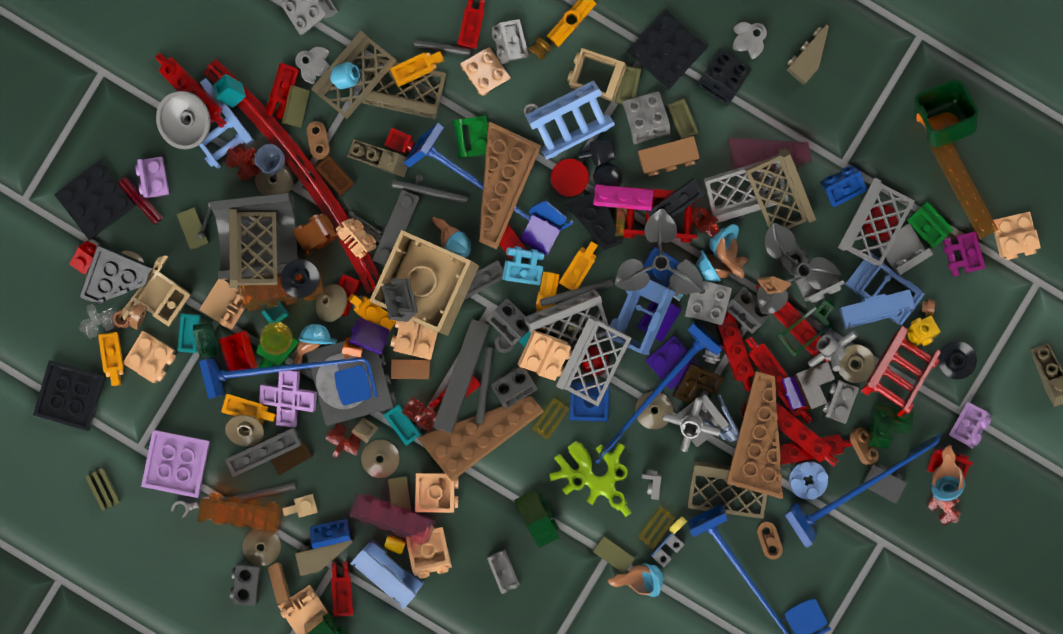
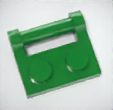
M486 116L453 120L452 124L455 127L459 151L457 153L458 159L486 155L488 131ZM464 125L469 127L472 151H466L463 133Z

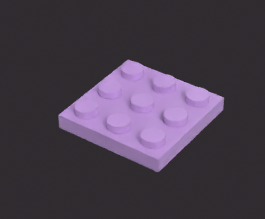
M153 430L141 487L199 498L210 441Z

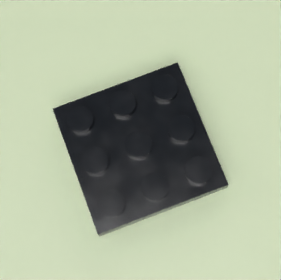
M665 9L627 50V53L669 90L708 47Z
M101 160L97 161L54 194L88 240H92L136 206Z
M49 360L33 416L90 431L106 376Z

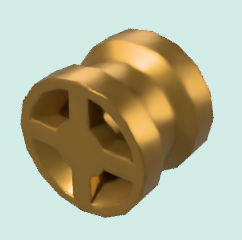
M537 36L534 45H531L528 49L536 57L544 60L545 54L551 51L552 47Z

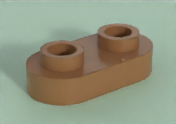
M318 121L310 123L307 127L310 152L314 158L323 160L330 154L326 128ZM319 128V133L313 134V129ZM319 146L323 147V151L321 153H317L316 151L317 147Z
M139 303L138 306L134 305L129 313L131 315L129 318L130 327L136 330L140 328L147 314V306Z
M864 428L854 429L850 433V441L860 461L865 465L876 463L878 451L876 447L868 446L869 433Z
M761 522L757 527V535L763 553L769 559H777L782 555L783 548L776 527L771 522ZM766 527L769 528L768 534L763 533V529ZM775 546L776 550L772 553L769 552V547Z

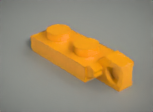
M440 51L433 55H430L429 52L426 54L424 52L390 68V71L398 87L432 72L437 68L436 65L444 60Z
M591 241L587 249L582 247L577 252L559 281L561 285L569 290L578 289L595 262L596 255L593 252L598 246L596 243Z
M351 294L348 298L355 305L353 310L365 320L390 330L395 325V320H389L388 312L379 305L370 302L368 297L363 296L359 299L354 294Z
M119 332L99 334L103 371L106 377H110L111 386L121 385L120 375H124V365Z
M226 394L221 410L222 413L232 416L249 415L256 418L260 423H264V420L275 422L277 415L268 412V407L264 406V404L231 394Z

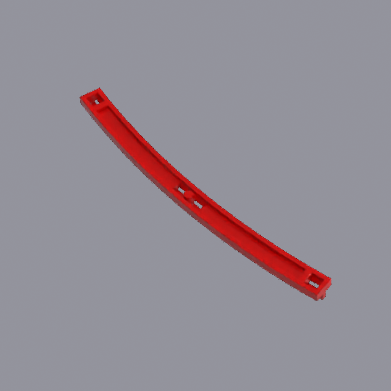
M217 59L211 64L209 63L207 65L208 68L203 72L214 84L225 74L239 81ZM215 67H217L221 72H223V74H220L215 69ZM211 71H213L219 78H217L216 76H214V75L211 73ZM243 85L246 97L237 106L271 144L282 150L286 163L309 192L321 212L327 215L334 228L336 229L340 225L343 226L342 222L349 220L327 184L284 128L272 115L266 114V108ZM296 156L300 157L304 165L301 164V162L298 160ZM308 171H310V172L312 173V175L314 176V178H315L316 180H313V179H312V177L310 176V174L308 173ZM304 174H305V176L308 178V180L310 181V184H309V182L306 180V178L303 176ZM351 235L344 241L337 236L367 294L373 292L376 284L372 275H374L378 283L380 274L369 253L365 252L366 255L361 259L356 257L351 251L356 244L348 248L355 239L352 238L345 244L344 242Z

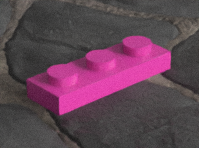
M605 185L595 186L594 205L652 210L653 190Z

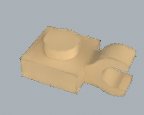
M313 494L294 499L295 505L282 509L284 516L298 512L299 518L318 513Z

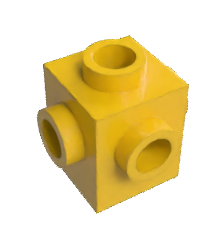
M929 316L923 320L917 318L912 321L907 335L915 346L921 344L927 346L934 341L933 339L941 331L933 317Z

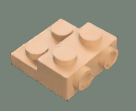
M1030 212L991 221L1000 258L1006 257V260L1018 258L1017 254L1023 252L1027 256L1037 253L1036 249L1041 248Z
M413 320L408 322L396 321L395 328L399 329L397 336L393 335L391 346L394 347L393 351L431 360L438 332Z
M533 330L518 361L519 367L536 372L539 376L555 381L557 376L560 377L564 370L562 365L565 359L568 360L572 354L571 346L567 341Z
M142 331L123 364L152 383L161 382L166 374L165 368L167 365H171L176 358V355H174L176 350L147 332Z
M416 473L415 512L454 513V508H458V496H455V489L459 488V477L451 481L445 473Z
M443 527L405 536L414 576L426 578L430 576L429 573L437 571L438 574L448 572V568L452 567Z

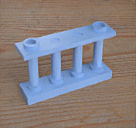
M205 78L200 84L222 108V113L226 117L224 120L227 124L223 128L218 126L208 133L206 139L199 146L207 155L205 160L208 164L219 169L221 165L217 160L240 143L243 144L245 142L248 146L251 145L254 139L229 106L215 98L213 85ZM234 127L238 132L235 135L236 137L212 154L206 145L228 128Z
M594 80L525 115L532 130L538 128L545 146L540 149L546 160L556 157L559 153L600 132H605L615 125L608 114L603 115L596 98L602 94ZM587 102L590 103L596 116V120L589 124H586L579 106ZM572 110L580 128L569 133L562 115ZM555 119L563 137L552 142L545 123Z

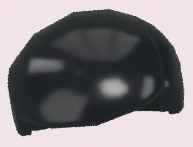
M612 163L600 164L594 170L593 180L595 185L620 187L622 174L620 169Z

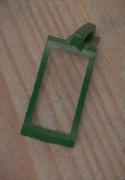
M824 299L820 307L816 305L778 336L793 356L833 325L827 318L835 307L831 300ZM814 312L825 328L795 351L784 335Z

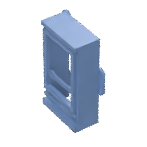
M871 253L872 258L878 261L880 260L877 256ZM863 260L844 284L862 298V302L865 301L864 299L877 296L886 282L890 281V277L906 289H910L914 294L912 298L915 307L925 295L921 289L910 281L903 279L887 267L884 262L881 267H878ZM879 269H881L888 276H885V280L874 295L870 296L864 289ZM906 310L904 314H899V316L890 317L889 319L897 325H902L910 313Z
M650 279L649 283L640 290H626L628 296L618 319H613L610 324L611 327L625 333L635 308L638 311L652 315L653 317L643 342L640 343L631 339L628 348L644 355H649L650 348L673 296L676 294L675 291ZM640 296L659 304L655 313L642 308L641 305H637ZM620 336L612 338L614 341L622 345H624L626 341Z
M909 289L887 296L882 294L864 299V302L841 307L839 311L844 329H848V327L852 328L894 317L899 313L901 315L906 310L908 313L913 312L915 305Z
M371 539L350 564L352 566L356 564L355 567L388 596L394 597L395 602L399 601L401 603L400 607L404 609L416 596L417 591L423 586L424 582L418 576H414L412 571H406L387 555L388 551L374 539Z

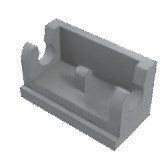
M505 549L487 556L501 594L520 585Z

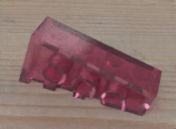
M742 138L727 139L732 170L767 160L778 155L779 151L784 148L791 154L795 166L808 164L812 161L808 142ZM772 164L769 170H775L776 164Z
M357 494L349 516L359 519L358 521L362 523L376 525V528L380 530H390L396 536L412 538V542L420 545L430 541L436 524L434 519L369 494Z

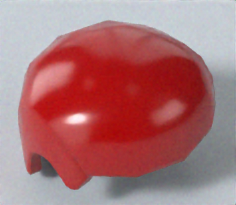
M598 346L588 348L590 357L600 354ZM607 354L604 355V357L606 359L607 365L609 366V357ZM601 357L591 359L595 370L604 367ZM589 361L581 363V368L585 373L592 371ZM606 369L596 372L597 377L604 374Z

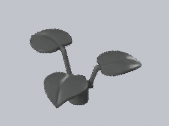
M659 209L650 216L644 229L648 241H658L659 255L654 257L653 265L643 268L642 262L637 259L624 261L618 269L614 282L615 286L627 291L640 290L649 283V276L646 271L655 268L659 271L668 269L674 273L671 275L669 282L673 291L678 294L687 295L703 291L702 277L693 264L681 262L675 270L669 266L668 258L663 255L661 241L664 243L672 241L677 234V226L664 209Z
M777 223L770 225L764 239L766 252L772 258H779L783 254L786 259L794 264L791 268L793 276L785 281L791 282L797 278H807L812 288L824 289L842 276L837 267L825 258L815 257L809 263H799L798 260L788 256L786 253L791 252L795 246L793 233L788 228ZM761 285L757 290V302L762 314L777 312L788 300L786 290L782 293L767 294Z

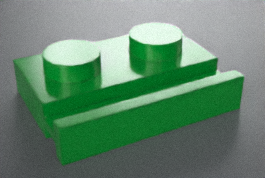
M928 202L906 220L931 249L953 231L951 226Z

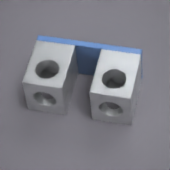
M672 532L650 554L663 567L669 563L671 557L661 547L666 543L678 553L685 545ZM674 542H679L678 547L673 546ZM665 556L666 560L660 561V558Z

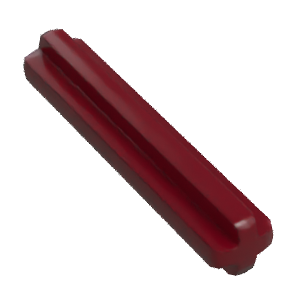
M127 177L120 180L119 185L153 224H158L163 218L157 210L140 194V191Z

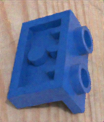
M847 166L841 172L829 175L820 182L833 208L867 191L862 175L855 166Z
M347 518L310 527L313 549L351 540V528Z

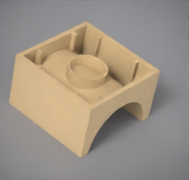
M401 230L370 298V302L387 309L382 286L384 284H393L391 283L392 278H408L411 282L418 313L410 320L448 336L479 265Z

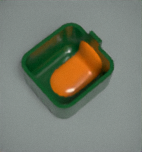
M956 79L947 81L922 91L915 97V118L917 122L924 125L927 131V141L932 147H943L970 136L977 130L978 108L962 81Z

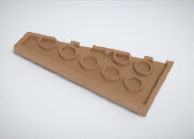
M491 122L488 123L479 242L497 249L541 145Z
M757 371L754 374L726 484L783 499L775 376Z
M529 396L507 409L502 406L485 412L483 424H477V416L456 423L452 434L436 430L417 438L448 478L453 481L541 415L543 409L532 396Z

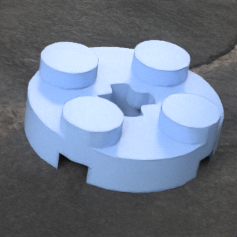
M812 461L802 462L794 466L790 472V487L796 496L806 500H814L825 492L828 485V475L821 465ZM811 475L813 483L806 486V481L803 479L805 476L809 477Z

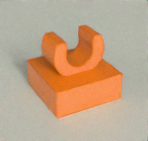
M346 337L342 349V354H345L344 358L348 359L349 355L360 358L364 348L350 343L351 338Z

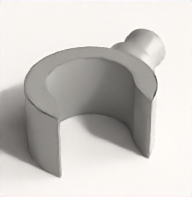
M182 500L177 501L172 505L171 512L176 509L178 504H182L186 509L182 516L184 518L191 510L199 508L198 502L187 503Z

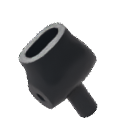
M612 140L591 141L590 150L579 152L580 160L592 158L594 165L605 164L615 160Z

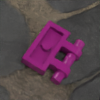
M976 231L956 236L957 244L952 245L951 238L943 240L945 246L943 248L944 253H947L949 261L948 268L951 270L953 277L960 275L958 267L964 266L965 273L985 269ZM955 250H959L962 261H956Z

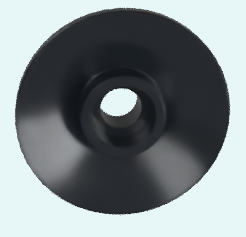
M297 259L288 263L282 270L280 277L284 291L296 298L311 295L318 287L320 279L315 265L304 259ZM297 274H302L300 280L295 279Z
M953 341L946 344L938 356V359H940L938 362L940 370L951 379H964L972 374L977 364V357L973 348L961 341ZM954 357L959 358V362L957 364L953 363Z

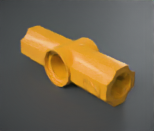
M578 0L546 37L554 45L560 47L569 35L578 28L597 3L594 0ZM569 16H574L577 22L571 25L567 23L566 19Z
M543 272L540 292L538 291L536 312L556 305V303L542 307L540 299L557 295L559 274Z

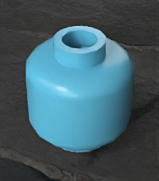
M351 62L341 63L333 67L330 79L339 89L350 88L357 85L360 71Z

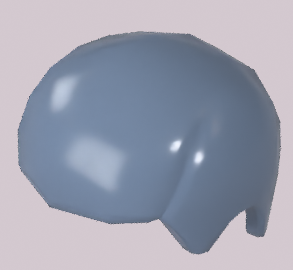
M265 144L256 152L254 162L263 173L274 175L283 168L285 155L274 144Z

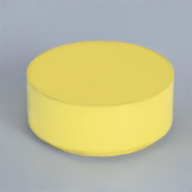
M680 517L669 530L675 534L687 520L684 517Z

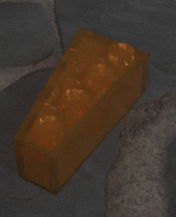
M318 270L320 277L318 287L311 295L303 298H296L287 294L281 285L280 278H277V285H240L239 292L242 308H248V312L260 310L259 306L267 305V308L278 307V303L286 302V305L298 303V299H305V302L316 300V296L324 293L320 271ZM297 274L295 279L300 280L302 274Z
M210 493V496L207 495L201 498L198 515L199 522H205L206 519H209L214 524L221 525L231 523V525L236 527L250 526L251 529L278 532L280 529L283 508L278 507V503L267 502V505L259 504V500L248 499V502L240 501L241 498L229 496V499L221 498V494Z

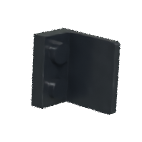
M719 49L696 86L726 106H729L749 75L751 68Z

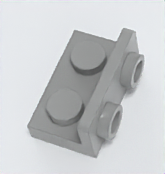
M520 19L501 22L492 27V37L496 43L497 56L501 64L529 57Z
M840 380L832 383L829 390L831 394L829 401L826 400L827 403L824 404L822 409L824 412L823 416L846 424L859 388Z
M646 469V473H642L641 478L652 479V482H648L647 494H651V499L659 500L661 475L656 470Z

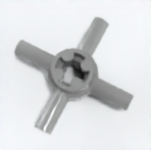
M830 327L825 331L826 334L817 342V349L821 353L808 361L811 368L827 359L831 360L833 371H839L841 369L839 361L846 354L845 345L858 337L857 333L853 330L839 340L834 338L833 329Z
M699 397L695 399L692 412L687 413L682 418L667 413L664 414V421L680 425L681 432L684 435L680 449L683 452H688L691 439L696 438L701 432L718 437L721 429L703 424V420L699 415L703 399Z

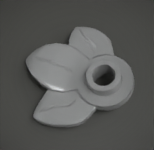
M747 22L738 23L733 27L734 31L738 34L733 43V50H748L752 59L758 57L764 49L763 40L767 36L766 27L760 23L752 25ZM755 29L760 30V36L757 37L754 35Z
M314 47L310 51H301L296 55L295 63L301 69V76L306 82L314 84L316 76H323L330 67L327 61H325L329 55L327 49ZM303 57L308 58L307 64L302 62Z

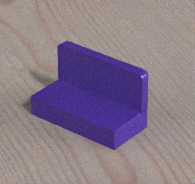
M652 301L647 310L655 313L659 304ZM670 303L655 337L660 342L664 340L681 312V309ZM645 313L637 328L647 333L653 316Z

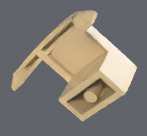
M168 256L158 257L147 284L140 287L123 308V320L129 316L134 305L141 303L147 306V311L152 313L156 319L168 327L171 326L192 293L160 273Z

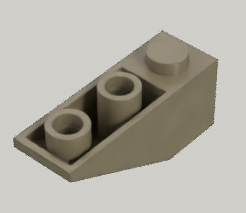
M828 25L824 28L819 27L813 34L815 38L812 42L806 41L800 48L802 53L798 57L794 55L787 63L790 66L787 71L802 85L819 69L829 28Z
M355 139L347 156L348 158L401 177H405L408 166L404 164L406 157L401 154Z
M1049 343L1031 349L1030 351L1042 383L1053 406L1056 407L1063 404V370Z
M353 538L350 541L315 549L311 548L310 545L300 547V551L295 553L300 576L321 571L354 541Z

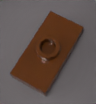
M330 155L315 167L340 196L355 184Z

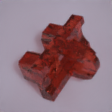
M239 146L227 150L228 156L225 163L231 168H235L237 164L240 166L241 169L237 176L242 181L248 180L250 177L261 172L252 161L257 152L254 148L248 149L246 152Z
M696 207L692 210L691 219L693 222L691 223L695 228L708 234L711 238L721 231L715 224L719 220L705 208ZM698 213L703 214L700 219L697 217Z
M411 397L401 412L429 432L432 430L437 417L436 412L414 397Z
M339 424L332 431H328L325 439L337 446L332 456L338 458L342 450L356 456L360 448L361 439L353 433L349 440L342 437L346 429Z
M932 495L927 502V507L932 512L939 507L943 509L944 512L938 518L944 526L951 522L957 523L960 520L959 516L961 514L954 508V505L960 501V495L950 501L939 500Z

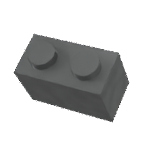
M878 463L875 466L870 464L860 485L886 471L887 468ZM893 472L892 475L889 474L867 489L893 503H897L907 483L902 481L904 477Z

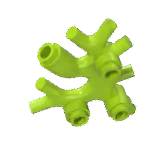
M577 441L568 447L569 453L579 464L577 470H573L561 454L554 458L560 465L561 470L549 475L551 481L561 478L569 480L568 485L562 489L566 495L573 490H582L587 485L590 487V495L586 500L589 504L593 505L599 495H603L609 499L610 505L616 508L617 511L621 510L625 517L632 513L626 506L628 503L625 501L624 495L615 489L616 481L621 482L627 478V468L619 463L620 455L625 448L624 445L618 443L613 453L607 452L603 456L608 465V470L601 477L593 474L591 457L585 447ZM601 444L596 448L598 453L604 449V446ZM622 471L623 475L617 476L616 472ZM580 480L581 484L575 485L574 481ZM619 498L620 502L614 503L613 499Z

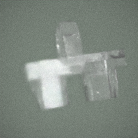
M90 304L87 306L90 318L81 321V326H79L80 331L85 332L89 339L99 334L97 325L102 324L105 331L115 328L114 312L110 308L98 314L94 305Z

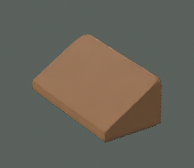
M774 276L757 278V281L767 294L782 293L792 285L790 282Z
M392 359L391 379H430V360Z
M275 563L269 566L268 572L277 604L291 601L282 564Z

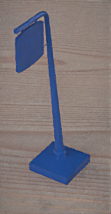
M436 123L419 137L404 161L405 165L411 167L426 155L433 157L483 190V183L436 151L437 148L434 145L444 128L439 123ZM541 201L530 208L529 214L531 216L516 206L514 208L515 212L529 221L534 213L545 220L548 219L550 223L557 227L562 225L559 227L561 228L560 231L573 224L572 220L566 223L567 217L547 201Z
M695 320L688 327L689 332L695 339L693 346L599 453L596 463L600 462L601 458L622 437L624 431L699 350L705 348L715 355L721 352L723 345Z
M216 358L199 361L208 399L225 396L223 381H226L228 378L338 364L339 371L334 373L335 384L340 401L344 406L370 399L371 390H373L375 397H379L370 363L365 358L232 371H219ZM362 361L366 364L368 371L366 372L362 365L340 370L339 364ZM367 373H369V377H370V381H371V385H372V388H371V389H370V385H369V380H368V377H367Z
M939 432L936 437H932L911 449L903 461L811 515H805L797 502L791 505L785 516L804 546L807 548L812 545L817 536L812 526L816 520L939 443L942 434Z
M722 503L688 520L689 531L693 537L705 531L712 535L784 634H789L782 624V621L786 619L794 634H811L819 629L821 631L815 634H824L831 630L830 626L822 629L828 622L816 599H810L792 607L785 612L786 618L780 621L717 531V526L728 520Z

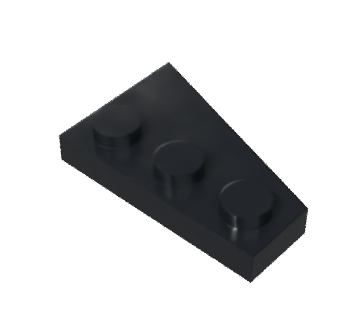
M595 192L565 204L604 251L622 244L608 207L594 205Z

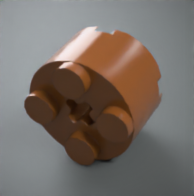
M316 214L308 219L310 223L304 226L302 224L293 230L295 233L294 237L306 255L312 254L313 248L318 250L332 242L335 236H338L327 215Z

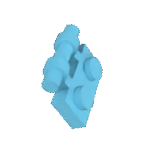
M508 247L506 254L513 256V261L505 260L502 279L540 285L543 266L536 264L537 260L544 259V253L538 252L535 249H530L529 251L522 250L521 247ZM521 258H528V264L521 263Z

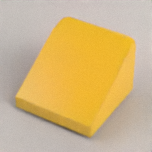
M388 535L384 548L402 554L406 540Z

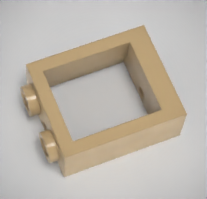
M581 48L580 53L577 52L574 59L576 64L574 71L571 70L568 75L567 81L569 86L573 89L583 86L578 81L586 58L615 67L606 93L601 91L602 95L599 96L614 102L627 67L625 62Z

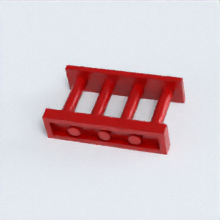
M647 189L653 190L652 207L657 199H664L674 192L671 190ZM695 202L685 209L683 234L677 233L675 238L680 239V242L692 243V240L697 239V235H691L692 208ZM627 209L626 229L619 230V234H623V238H634L635 235L645 236L644 231L633 230L635 209ZM646 210L645 225H646V222L648 221V219L650 218V216H649L648 213H647V210Z
M903 326L893 335L861 390L865 395L870 394L872 391H878L901 407L897 413L899 417L905 412L908 414L913 408L914 404L912 401L931 368L934 369L940 360L938 356L941 352L936 350L930 356L909 342L905 337L909 330ZM903 346L927 362L923 370L899 356L897 349ZM890 361H895L916 375L918 378L914 385L891 371L888 366ZM886 376L909 391L906 399H902L881 385L882 382L879 381L881 377Z

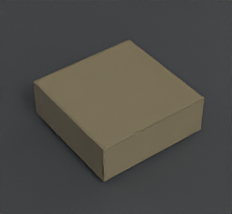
M362 417L352 430V433L368 443L378 430V427Z

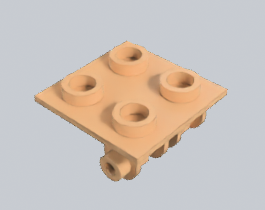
M490 47L460 63L462 70L466 72L469 77L468 79L472 81V85L477 88L481 96L487 95L490 90L510 79V76Z
M352 218L343 221V226L340 225L336 228L337 235L343 241L351 235L344 242L345 244L352 238L355 239L348 248L356 244L351 251L360 259L366 255L365 252L378 247L375 244L376 240L374 237L363 230L364 226L357 219Z
M218 279L199 310L218 321L224 327L232 330L252 297L237 288H230L228 282Z
M311 585L292 596L291 601L278 606L281 610L280 614L283 618L287 619L296 634H305L304 624L321 610L325 614L328 613Z

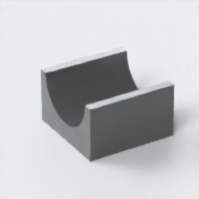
M289 193L211 201V209L215 215L220 242L221 261L220 270L218 271L220 280H230L229 209H237V212H276L277 275H281L282 270L288 263L300 259L299 243L294 237L295 233L293 232L297 227L294 197ZM241 218V224L246 228L253 223L249 218ZM263 218L260 223L267 228L272 223V218ZM257 225L250 230L256 237L263 232ZM266 233L260 240L265 245H268L272 238ZM248 234L241 238V241L247 246L254 240ZM256 242L250 249L258 254L264 248ZM248 251L241 256L247 264L254 258ZM266 251L260 258L268 263L273 259V256ZM256 260L251 267L256 272H259L264 265ZM248 269L242 273V279L254 276ZM266 269L261 276H273V273Z

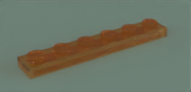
M950 143L939 148L930 145L979 239L998 231L953 144Z

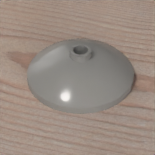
M177 91L167 95L160 102L157 109L156 122L161 136L167 143L179 149H191L197 147L206 139L210 130V115L206 105L198 96L186 91Z

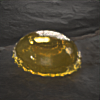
M281 322L268 324L260 333L261 347L271 355L284 354L291 347L290 345L293 340L291 330Z

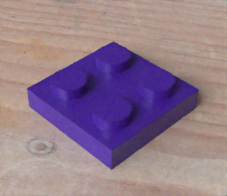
M673 336L645 361L663 381L688 351ZM693 357L668 383L667 387L669 389H672L679 383L690 362L699 365Z

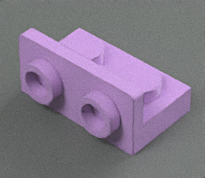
M163 157L144 160L137 159L138 164L135 165L137 176H140L141 183H139L140 194L147 199L170 195Z
M967 402L949 436L973 449L981 441L982 431L990 425L991 415L987 411Z

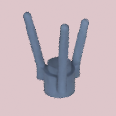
M718 394L717 397L721 408L729 422V425L723 429V432L720 430L719 435L723 440L728 439L729 442H733L738 439L740 430L735 424L721 395ZM706 418L703 419V421H704L708 426L715 427V426H714L711 422H709Z

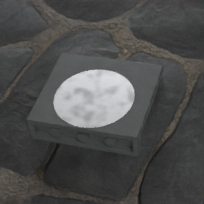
M345 341L317 348L306 353L309 363L345 359V354H342ZM364 348L360 357L367 359L370 363L379 397H375L373 390H371L370 399L345 406L340 401L335 384L334 373L339 371L338 364L310 368L326 426L394 408L396 398L394 392H390L388 386L391 384L389 373L385 374L383 366H386L384 355ZM349 355L348 359L355 358V356ZM362 361L339 364L340 370L362 365L365 371H368L366 364ZM367 373V377H368L369 385H370V389H371V388H372V385H371L369 373Z

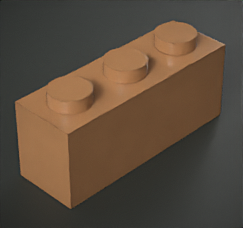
M694 136L637 152L643 175L648 174V177L658 175L659 171L664 169L667 172L677 170V166L685 164V167L695 165L696 161L700 159Z

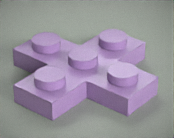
M300 370L279 372L278 386L264 383L260 385L259 403L277 406L276 425L294 428L297 426L298 410L316 411L317 392L299 389Z

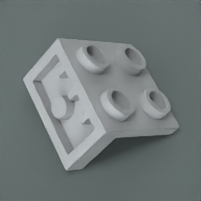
M284 0L281 3L282 8L300 35H304L322 19L332 17L338 13L331 0Z
M660 92L623 101L633 144L670 134V123Z
M907 224L899 230L886 256V260L892 270L901 275L932 256L933 253L930 248L925 249L911 225Z
M800 278L795 281L804 300L811 301V303L825 298L823 294L827 292L828 294H833L841 290V285L845 284L844 280L839 281L837 279L824 289H814L809 285L807 278Z
M703 281V291L690 294L684 316L722 325L732 288Z
M702 394L699 397L703 399L699 412L702 420L706 418L719 429L727 427L729 425L706 394ZM695 400L675 416L682 418L687 413L692 412ZM701 432L691 441L698 447L710 438L712 434Z

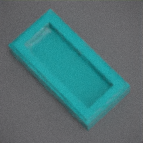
M181 313L177 351L198 353L201 315Z
M400 404L383 415L406 446L422 435Z

